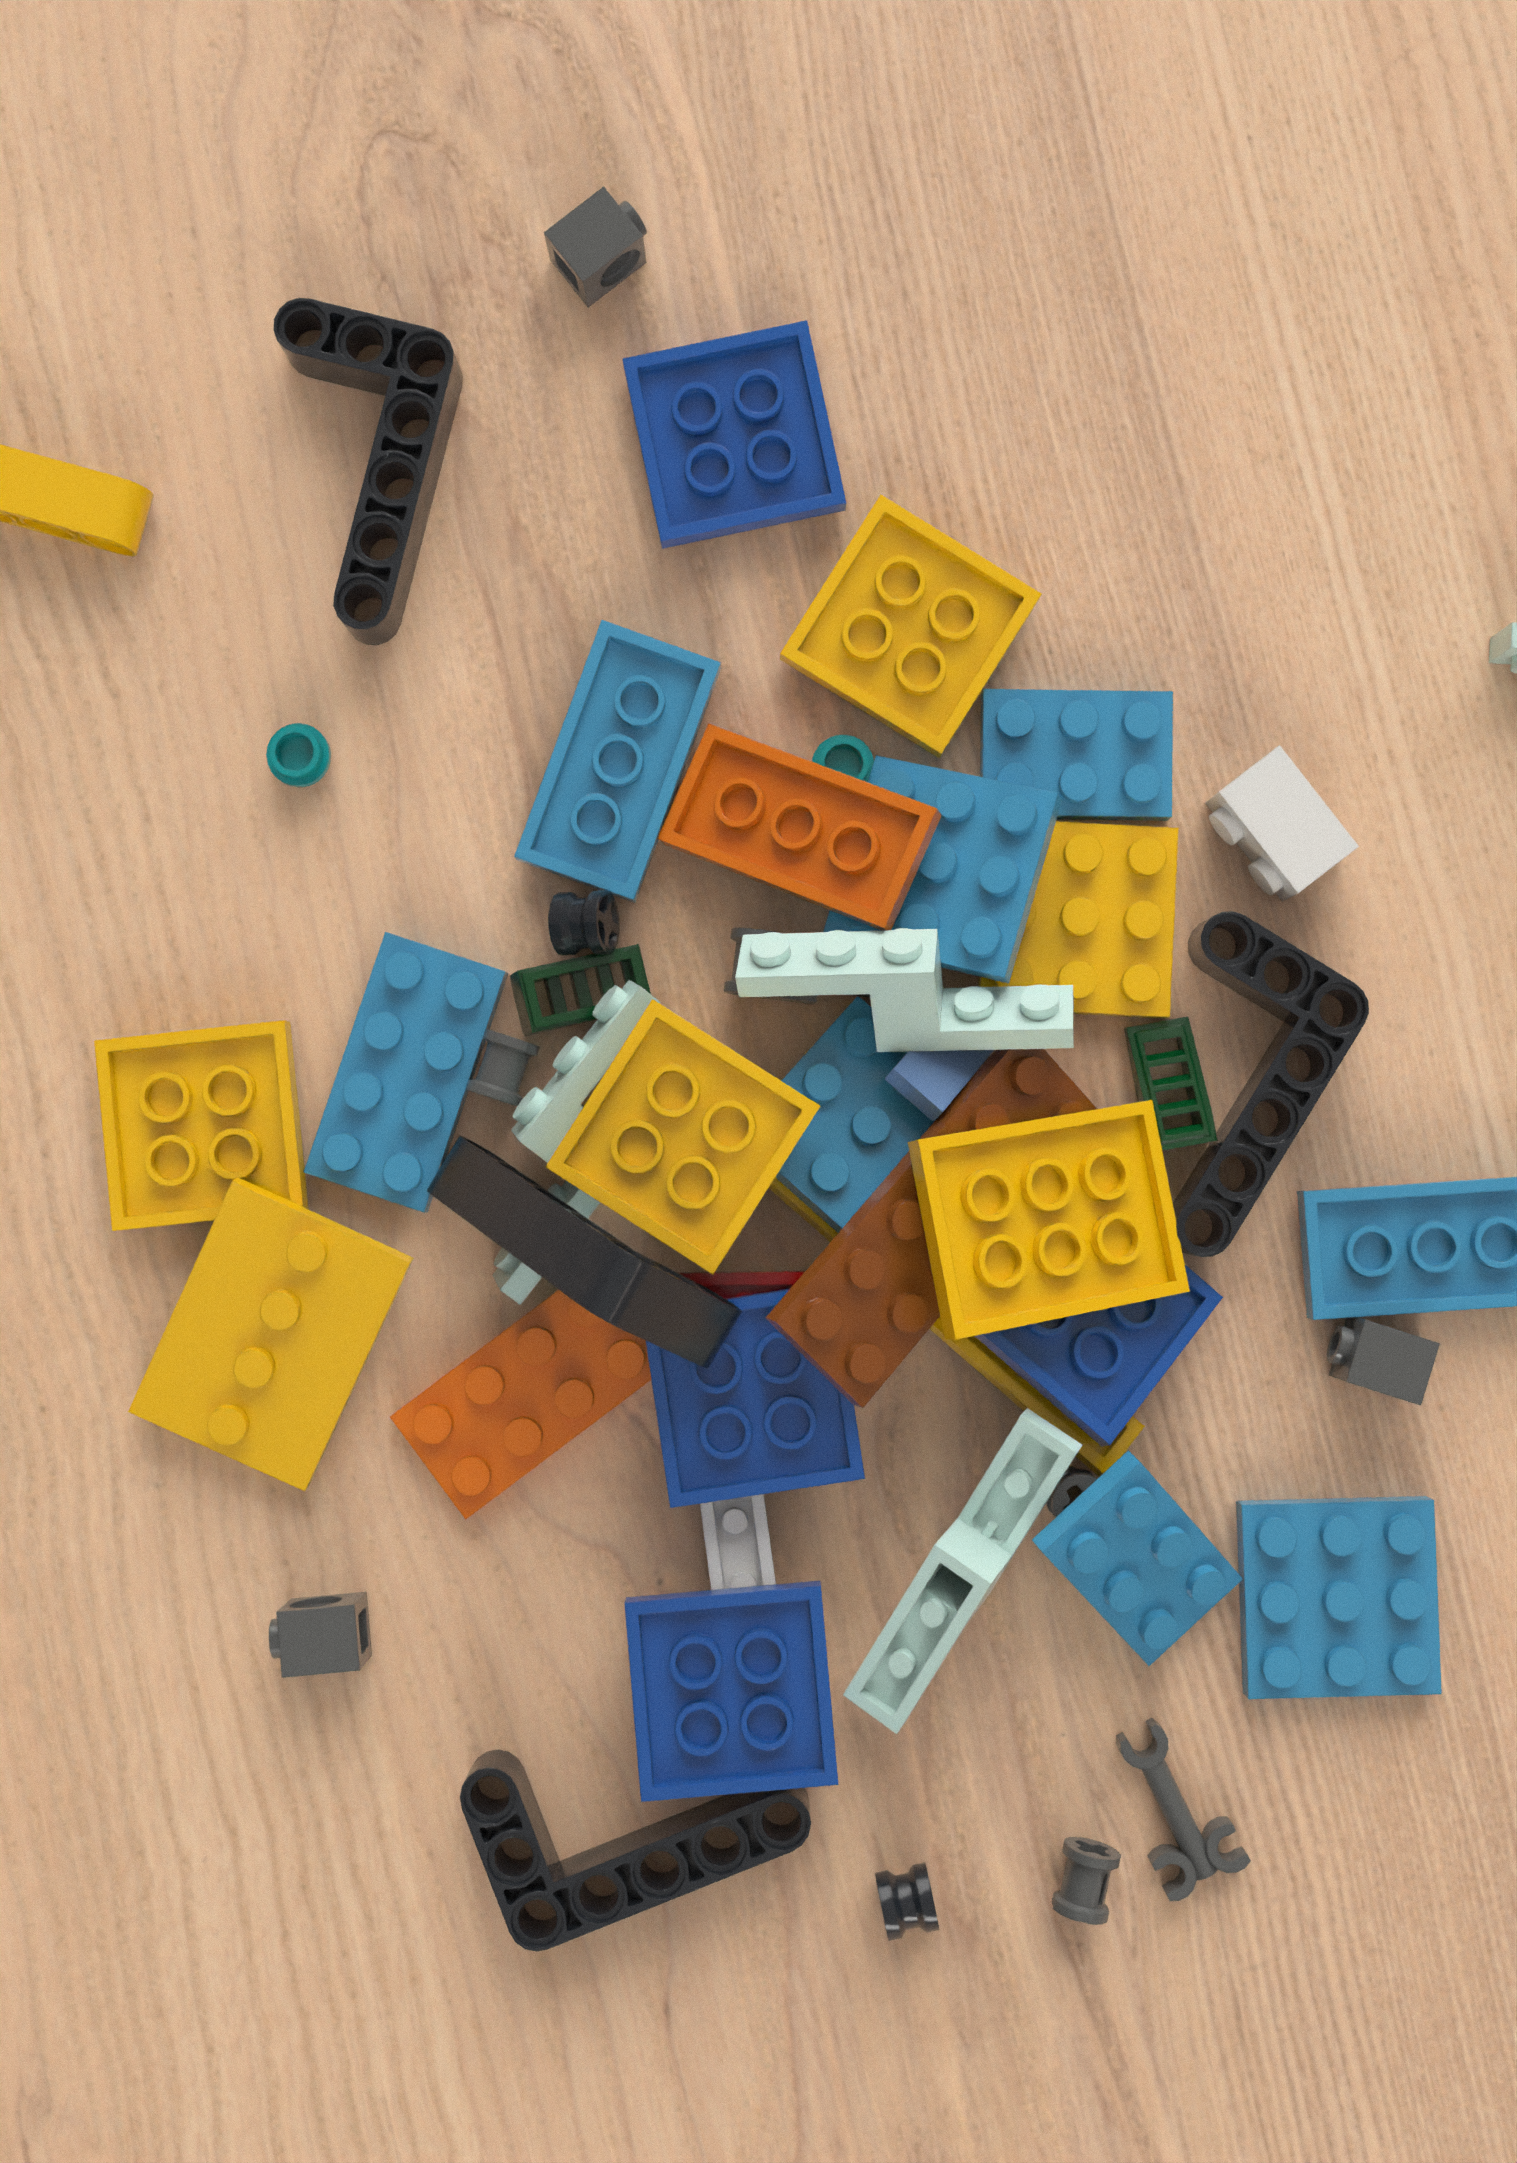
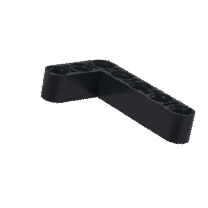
M296 298L287 301L279 308L274 318L273 328L276 339L291 365L300 374L310 378L385 396L333 602L338 618L356 640L366 645H380L388 642L397 634L402 622L462 389L463 375L450 341L443 333L435 329L310 298ZM310 330L322 332L319 339L313 345L307 347L296 346L299 337L303 333ZM380 345L383 347L380 355L369 362L356 360L359 352L366 346ZM434 359L445 362L442 370L436 375L421 377L416 374L418 368L426 361ZM414 419L429 421L426 431L420 436L414 438L401 436L403 427L409 421ZM401 478L413 481V487L405 497L399 499L385 497V492L393 481ZM393 538L398 541L395 552L389 558L384 560H373L370 558V551L379 540ZM368 598L382 600V608L374 619L366 622L354 619V612L363 600Z
M1234 911L1221 912L1198 924L1189 937L1188 954L1193 964L1202 972L1284 1021L1217 1130L1218 1141L1209 1143L1173 1202L1177 1236L1181 1243L1182 1252L1198 1257H1213L1223 1252L1232 1242L1355 1041L1369 1014L1368 999L1358 985L1247 916ZM1213 928H1223L1232 934L1236 949L1231 959H1222L1212 952L1209 945V936ZM1269 961L1279 962L1287 969L1289 985L1284 993H1277L1267 986L1264 979V970ZM1325 994L1335 996L1343 1007V1017L1336 1028L1328 1025L1322 1019L1319 1012V1005ZM1293 1047L1303 1050L1310 1060L1309 1074L1302 1082L1291 1077L1286 1069V1058ZM1261 1101H1265L1273 1106L1278 1116L1277 1126L1268 1136L1261 1135L1252 1123L1254 1108ZM1230 1155L1236 1156L1245 1168V1177L1242 1184L1232 1191L1222 1185L1218 1171L1221 1162ZM1201 1209L1209 1215L1212 1222V1231L1205 1242L1194 1245L1186 1236L1185 1223L1187 1217L1192 1212Z
M459 1135L427 1188V1192L592 1314L704 1368L710 1367L742 1313V1310L707 1287L633 1250L515 1167Z
M499 1749L485 1752L476 1759L470 1768L460 1793L462 1811L508 1931L518 1945L524 1949L536 1952L548 1950L793 1852L803 1845L809 1836L811 1827L810 1803L805 1788L727 1794L560 1861L526 1771L516 1756L508 1751ZM486 1776L498 1777L507 1785L509 1795L497 1800L488 1798L481 1792L478 1780ZM785 1802L794 1806L799 1814L789 1824L778 1825L769 1821L764 1812L774 1803ZM723 1826L734 1831L738 1836V1840L729 1848L720 1849L711 1846L704 1838V1835L713 1827ZM513 1837L522 1839L529 1844L533 1855L527 1859H513L504 1852L501 1842ZM665 1851L674 1856L678 1864L674 1869L661 1873L649 1868L644 1858L651 1852ZM595 1875L607 1876L614 1882L617 1890L608 1896L594 1895L588 1890L584 1881ZM531 1900H544L553 1906L556 1915L547 1920L535 1919L529 1915L525 1904Z

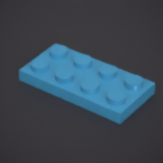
M601 620L514 855L516 860L598 890L610 891L614 896L635 903L656 848L658 835L667 818L718 679L721 662Z
M385 932L304 1173L424 1213L428 1212L433 1196L427 1192V1188L447 1157L469 1090H466L468 1080H473L486 1042L483 1039L485 1029L490 1030L508 973Z
M1517 1177L1297 1191L1306 1316L1308 1319L1321 1320L1517 1306Z

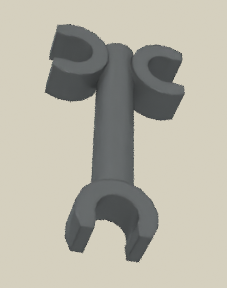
M1153 1718L1146 1720V1724L1152 1734V1743L1147 1749L1142 1751L1134 1750L1123 1732L1116 1735V1745L1126 1762L1132 1767L1142 1770L1179 1846L1161 1844L1153 1848L1147 1856L1155 1871L1169 1864L1180 1866L1179 1875L1174 1880L1162 1885L1169 1901H1180L1190 1895L1194 1890L1197 1880L1209 1878L1217 1870L1226 1873H1237L1245 1869L1251 1860L1242 1846L1228 1853L1218 1851L1220 1840L1236 1831L1227 1816L1216 1817L1210 1820L1203 1828L1201 1835L1164 1759L1169 1749L1168 1738L1160 1724Z

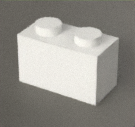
M1280 745L1206 802V805L1213 812L1209 815V820L1218 835L1229 845L1238 844L1252 862L1248 865V870L1257 885L1268 895L1276 893L1282 902L1301 892L1359 847Z

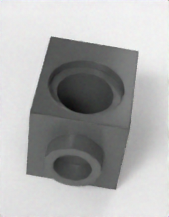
M604 186L544 232L550 261L588 308L647 263L643 236L647 234V230L642 219L627 201H623L618 205Z
M1358 1317L1346 1318L1344 1327L1337 1326L1329 1341L1327 1361L1332 1363L1329 1376L1421 1406L1440 1343Z
M367 1592L292 1598L276 1612L277 1619H272L270 1622V1653L273 1659L280 1658L282 1678L360 1671L372 1656Z

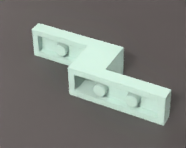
M899 928L883 931L850 932L834 930L817 933L784 934L768 932L764 934L743 935L735 976L739 997L870 994L877 1052L1074 1048L1073 985L1039 984L1033 986L943 988L938 929L912 930Z
M630 980L627 981L622 989L615 985L606 992L592 1014L598 1020L582 1040L574 1036L566 1043L553 1062V1067L558 1070L542 1091L537 1087L530 1090L515 1109L513 1118L518 1122L511 1131L519 1142L547 1163L549 1162L583 1109L584 1105L581 1103L606 1073L651 1000L653 999L660 1003L659 1000ZM565 1181L562 1186L555 1183L548 1189L549 1192L587 1218L600 1204L599 1201L568 1181ZM503 1248L500 1249L494 1260V1266L497 1269L493 1273V1277L500 1291L521 1305L542 1277Z
M1028 1408L1020 1415L959 1517L933 1546L843 1696L897 1734L965 1626L992 1591L1081 1449V1443Z

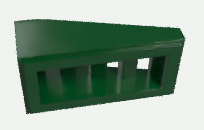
M639 944L615 949L611 954H590L517 970L511 974V987L524 1036L597 1020L592 1015L596 1005L593 1006L585 973L587 970L595 969L601 998L614 986L610 965L620 963L625 984L630 980L651 994ZM569 975L577 1010H567L560 981L562 976ZM544 981L552 1015L542 1017L534 983Z
M1189 1017L1124 1028L1137 1102L1153 1101L1162 1151L1218 1141ZM1176 1037L1178 1050L1146 1055L1143 1043ZM1181 1062L1183 1075L1152 1080L1149 1068ZM1186 1088L1188 1100L1158 1105L1155 1092ZM1190 1112L1192 1125L1164 1130L1161 1117Z

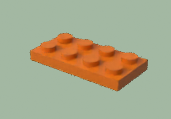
M708 723L657 839L668 847L883 931L892 930L942 815L933 806Z
M557 1290L392 1414L390 1418L466 1520L651 1381L646 1340L604 1321L577 1304L560 1290Z

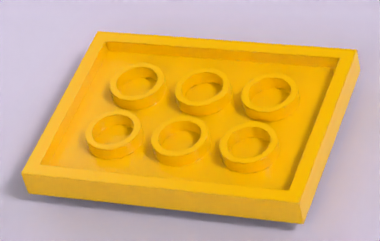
M1152 1100L908 1142L945 1340H957L1190 1292L1181 1243L1177 1236L1176 1218Z
M236 1178L229 1186L128 1412L305 1491L312 1481L414 1258L243 1179Z

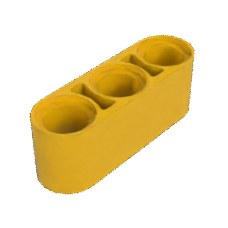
M0 444V522L120 555L137 556L154 494L150 490L115 475Z

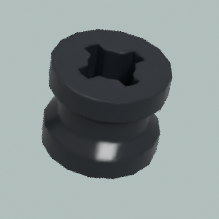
M593 891L585 898H579L572 892H558L553 896L548 913V928L550 940L558 955H576L581 949L590 948L595 954H611L615 950L619 939L620 919L615 898L610 891Z
M925 1862L912 1865L909 1872L905 1874L894 1875L888 1870L875 1873L888 1941L902 1938L906 1930L920 1927L927 1933L940 1930Z

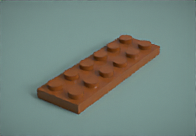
M1044 1049L995 1050L920 1139L1078 1113L1097 1108ZM909 1151L766 1316V1319L852 1404L861 1408L865 1407L940 1317Z

